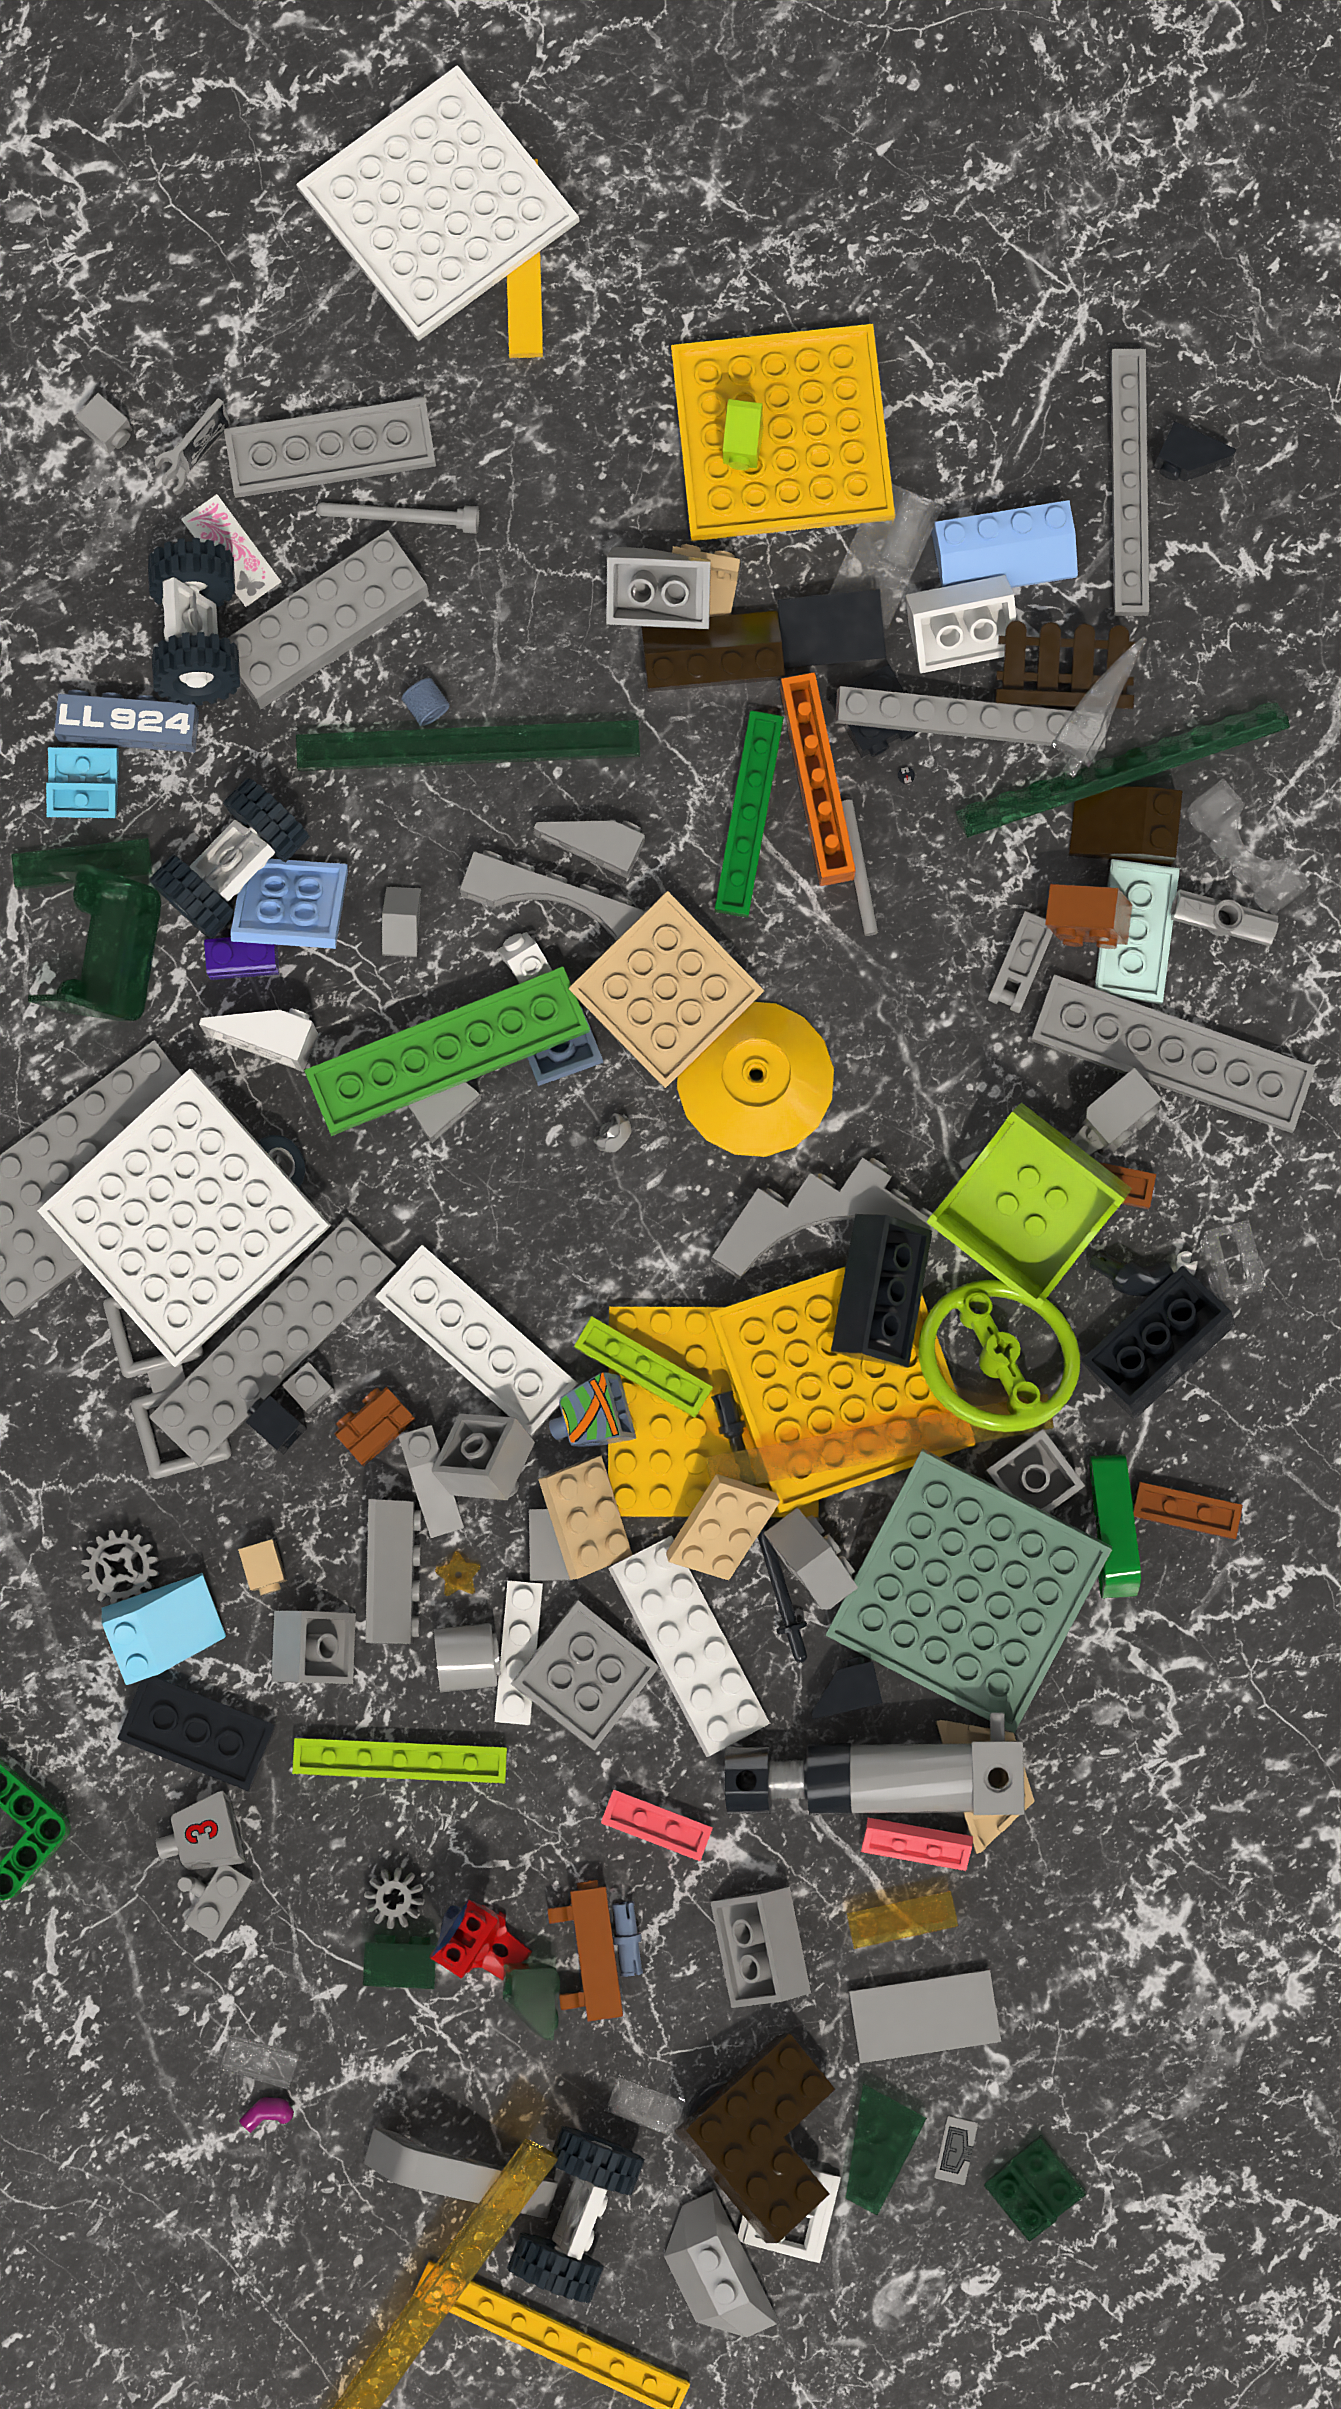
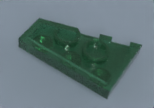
M862 2083L845 2199L878 2215L927 2118Z

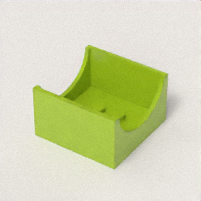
M1021 1102L1010 1113L985 1149L926 1222L1031 1305L1039 1309L1080 1254L1123 1203L1132 1188Z

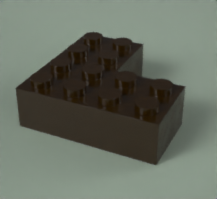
M790 2033L777 2035L674 2130L765 2243H779L830 2195L784 2138L835 2090L833 2085Z

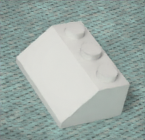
M1005 575L905 595L908 624L920 674L1004 657L1005 645L998 644V636H1005L1007 625L1012 621H1017L1014 593Z

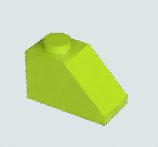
M728 399L723 443V464H727L736 470L757 469L763 435V404Z

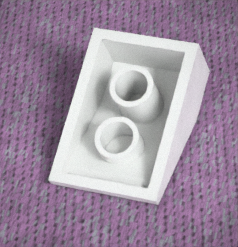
M290 1008L289 1013L282 1010L205 1017L201 1018L199 1023L207 1037L304 1072L318 1036L313 1022L309 1020L310 1016L293 1008Z

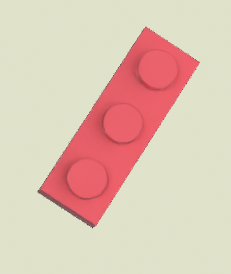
M614 1789L601 1821L604 1825L701 1861L713 1827Z
M868 1817L861 1852L966 1871L972 1850L973 1836Z

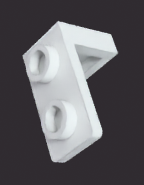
M527 932L509 937L503 943L504 946L497 949L503 961L514 973L519 984L552 971L539 946Z

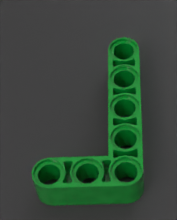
M0 1759V1772L6 1776L8 1781L5 1790L0 1792V1808L27 1831L0 1862V1875L7 1874L13 1880V1888L8 1894L0 1891V1900L4 1901L14 1898L21 1893L68 1838L71 1825L68 1818ZM24 1795L31 1797L34 1802V1809L28 1816L21 1814L17 1806L19 1799ZM49 1819L57 1820L61 1827L60 1834L55 1839L47 1837L44 1831V1825ZM26 1846L34 1848L37 1853V1860L32 1866H27L21 1861V1851Z

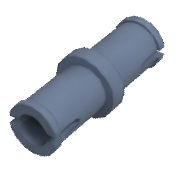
M635 1902L612 1904L616 1936L613 1937L614 1945H618L620 1976H635L634 1973L636 1975L643 1974L639 1942L642 1941L641 1933H637Z

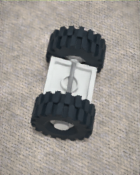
M185 538L177 539L176 544H173L171 541L164 543V548L158 546L154 549V553H150L148 561L149 594L158 605L163 604L165 640L160 641L158 647L155 646L153 648V687L155 692L158 691L160 697L168 696V701L173 703L177 700H180L183 705H188L189 702H195V705H203L204 701H208L210 704L217 703V698L225 700L229 698V693L234 695L237 692V688L240 687L239 650H237L235 643L230 644V639L226 637L219 639L216 606L224 605V600L230 601L232 594H235L234 557H232L230 550H225L224 545L218 544L214 546V541L208 539L205 543L200 542V538H192V542H186Z
M249 777L223 802L224 806L236 820L190 866L172 854L148 879L154 888L183 917L209 939H213L234 917V911L228 906L226 901L228 902L234 895L238 894L249 879L258 870L262 869L273 855L286 863L310 838L307 831L294 819L292 814L282 804L278 803L269 792L267 793L262 786Z
M561 2126L548 2162L556 2168L565 2171V2173L576 2177L552 2240L542 2238L539 2235L521 2232L508 2263V2271L514 2273L513 2275L524 2279L523 2281L534 2284L540 2289L551 2291V2293L558 2296L562 2295L567 2299H574L578 2302H591L604 2266L599 2261L583 2254L584 2251L587 2252L593 2243L594 2231L592 2229L597 2216L601 2217L606 2209L608 2201L606 2196L607 2190L632 2195L645 2159L633 2153V2151L623 2148L616 2143L609 2142L604 2138L594 2136L588 2132L585 2133L576 2128Z

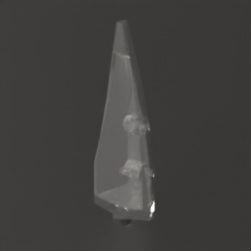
M1142 637L1097 680L1081 699L1053 740L1051 746L1070 757L1062 770L1066 774L1075 777L1082 764L1090 767L1106 738L1109 724L1123 687L1147 642L1145 637Z

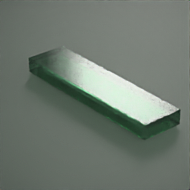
M148 838L11 854L14 888L16 890L153 874L150 841Z

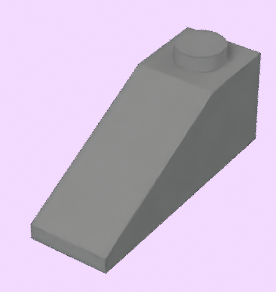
M616 821L536 822L534 826V835L626 879H628L645 844V835L640 833L642 829L628 821H623L622 824Z
M430 1425L398 1435L430 1538L463 1529L464 1524L455 1496L450 1495L431 1471L441 1452L434 1427Z

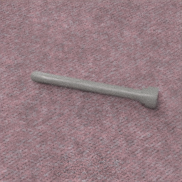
M321 502L316 506V512L320 516L456 525L457 529H463V533L474 534L478 533L479 506L465 505L464 509L458 508L457 512Z

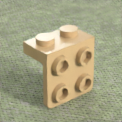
M683 544L681 548L673 546L672 553L711 560L710 617L731 615L740 571V559L734 558L735 556L732 553L726 551H715L714 554L701 552V549L694 545Z

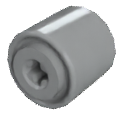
M490 1623L434 1629L440 1693L497 1686V1676L501 1675L497 1634L492 1633Z

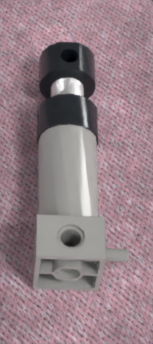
M991 1713V1741H973L972 1744L852 1745L851 1743H833L831 1745H818L811 1743L808 1744L805 1761L780 1760L779 1762L772 1761L770 1746H727L725 1752L726 1811L728 1815L771 1814L772 1799L801 1798L808 1801L810 1816L819 1814L853 1815V1813L973 1812L974 1815H1024L1023 1741H1005L1004 1713ZM997 1767L1006 1770L1009 1776L1007 1785L1000 1788L993 1786L988 1778L989 1772ZM746 1770L753 1772L757 1779L756 1786L752 1790L744 1788L741 1784V1775Z

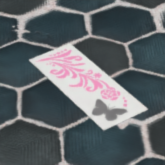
M217 494L181 519L194 538H200V542L205 543L207 539L214 541V546L222 544L225 546V550L232 552V557H234L235 593L245 607L281 583V580Z

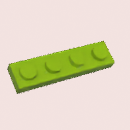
M592 1316L574 1345L575 1349L696 1418L713 1389L709 1384Z

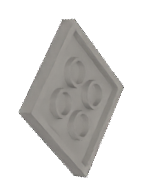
M576 1600L514 1678L511 1685L591 1750L595 1751L658 1670L659 1666L580 1601Z

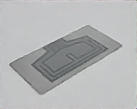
M950 2116L947 2117L935 2172L936 2179L965 2185L978 2123Z

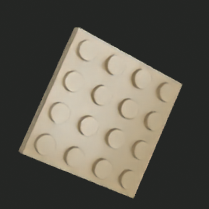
M668 891L568 988L664 1088L681 1074L764 992L752 977Z

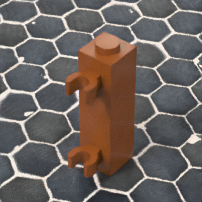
M598 1880L578 1882L577 1889L570 1891L572 1905L547 1909L549 1924L574 1920L583 1991L559 1994L561 2010L586 2006L588 2022L623 2017L606 1885L599 1886Z

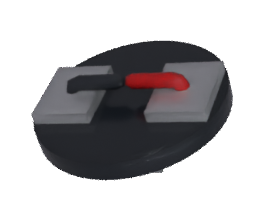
M903 767L898 772V779L903 784H909L915 778L913 769L909 767Z

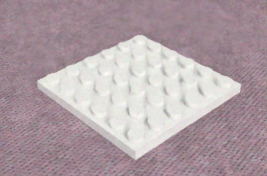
M458 65L296 184L301 194L417 341H420L580 222L576 212Z
M193 1069L185 1072L37 1210L174 1367H179L331 1226Z

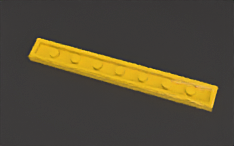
M431 2260L428 2261L413 2294L420 2299L655 2409H679L690 2386L689 2381Z

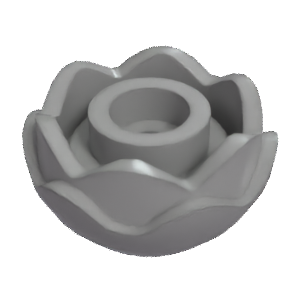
M614 1113L611 1121L604 1123L600 1127L599 1136L593 1139L598 1150L616 1152L624 1145L632 1132L627 1116Z

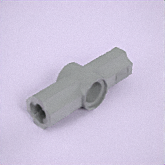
M1184 890L1177 891L1170 911L1171 920L1207 929L1216 936L1229 935L1266 946L1272 944L1279 924L1278 916L1243 907L1234 900L1221 901ZM1219 910L1225 911L1229 915L1230 925H1225L1219 920Z

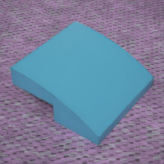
M48 747L47 817L116 818L119 748Z

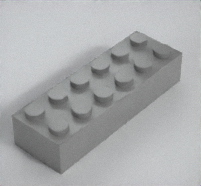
M389 530L228 637L230 644L235 643L237 650H239L240 681L260 710L429 597L426 582Z

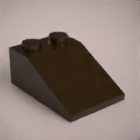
M1076 787L1069 856L1106 860L1116 859L1171 867L1177 855L1183 791L1155 787Z

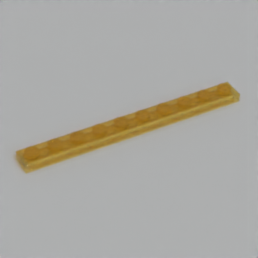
M1048 1394L1040 1395L1041 1402L1049 1400ZM1026 1398L1019 1399L1023 1403L1030 1404ZM1007 1401L976 1407L994 1414L1011 1415L1006 1406ZM946 1412L709 1456L705 1459L710 1483L715 1475L719 1474L750 1485H756L920 1454L922 1448L931 1452L1038 1432L1042 1429L1049 1430L1054 1428L1053 1418L1034 1428L1023 1431L1000 1432L974 1426L958 1418L952 1412Z
M525 2138L332 2409H380L558 2159L554 2152Z

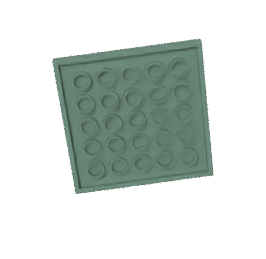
M922 1448L853 1580L858 1588L844 1598L826 1632V1636L989 1721L991 1713H1004L1005 1729L1015 1733L1109 1557L1113 1546Z

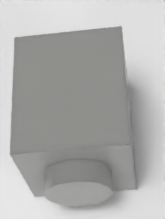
M99 393L75 416L79 428L109 454L115 448L120 449L131 436L132 428L129 420Z
M309 1362L282 1385L308 1414L335 1391Z

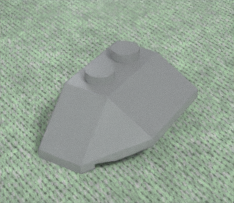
M715 2190L682 2205L664 2258L695 2321L743 2337H749L778 2324V2318Z

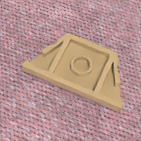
M944 1720L935 1721L942 1744H972L973 1741H991L989 1728ZM1005 1731V1741H1016L1014 1733ZM997 1767L989 1772V1782L993 1786L1000 1788L1007 1785L1009 1776L1006 1770ZM1024 1768L1026 1810L1035 1801ZM963 1812L969 1834L973 1836L975 1853H981L1019 1815H974L973 1812Z

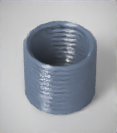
M432 678L418 681L407 689L401 698L420 726L432 723L442 716L450 706Z

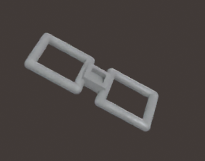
M113 1297L105 1299L103 1306L122 1375L126 1378H132L147 1373L152 1388V1394L135 1398L131 1402V1409L150 1476L153 1479H159L198 1468L199 1466L189 1456L161 1463L147 1409L160 1406L186 1380L182 1364L179 1367H174L164 1355L133 1362L119 1311L122 1307ZM202 1345L183 1363L200 1359L204 1353ZM228 1439L200 1467L228 1459L231 1456Z

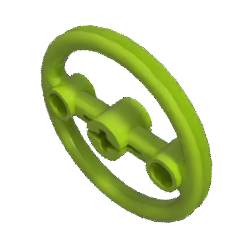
M980 1280L963 1284L951 1290L934 1305L922 1326L918 1355L927 1385L946 1409L974 1426L1000 1432L1023 1431L1037 1427L1061 1411L1077 1385L1080 1372V1352L1074 1332L1064 1315L1047 1299L1039 1309L1035 1308L1001 1280ZM989 1297L1007 1298L1031 1308L1055 1332L1062 1348L1064 1371L1056 1392L1048 1401L1041 1402L1040 1391L1037 1386L1025 1381L1016 1364V1360L1020 1355V1344L1011 1334L999 1332L990 1315L993 1305ZM970 1308H976L982 1314H976ZM953 1309L960 1311L959 1318L961 1323L965 1327L973 1329L983 1347L979 1356L980 1369L989 1377L1001 1380L1009 1395L1006 1406L1011 1415L990 1413L968 1404L948 1386L941 1375L936 1361L935 1339L941 1322ZM1017 1396L1026 1398L1030 1404L1021 1402Z

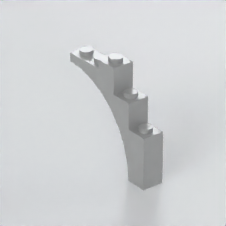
M862 1157L840 1192L834 1189L837 1184L821 1173L817 1177L812 1173L808 1175L788 1207L782 1204L785 1199L773 1190L767 1188L764 1192L758 1188L711 1257V1261L741 1280L755 1261L779 1241L802 1229L825 1222L854 1219L855 1214L888 1215L932 1230L931 1242H933L939 1232L926 1222L933 1214L925 1208H921L918 1211L908 1204L910 1199L894 1188L891 1192L885 1189L891 1176L887 1174L889 1169L884 1164L874 1158L867 1161Z

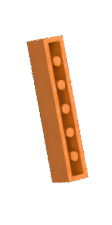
M815 672L782 678L780 693L820 886L852 881L854 880L856 870Z

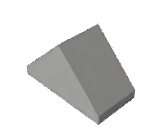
M386 888L382 911V955L417 957L421 888Z

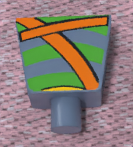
M600 1373L563 1395L559 1400L562 1416L549 1422L552 1436L556 1440L568 1436L572 1446L594 1447L636 1439L621 1377L616 1374Z

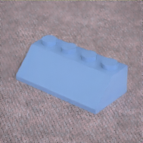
M1069 500L936 521L934 523L932 538L941 588L1002 575L1006 576L1011 588L1077 578L1076 535Z

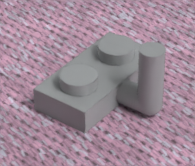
M231 1865L219 1866L208 1886L192 1876L181 1878L178 1881V1888L183 1892L189 1891L200 1898L184 1924L216 1942L253 1882V1879Z

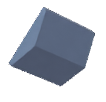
M581 1007L582 1012H583V1014H584V1017H585V1019H586V1021H587V1018H586V1016H585V1013H584V1011H583V1008ZM591 1028L589 1033L527 1057L538 1086L604 1063Z

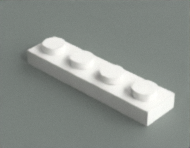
M507 1581L500 1658L501 1675H499L495 1722L530 1725L532 1701L513 1687L511 1682L537 1650L543 1584Z

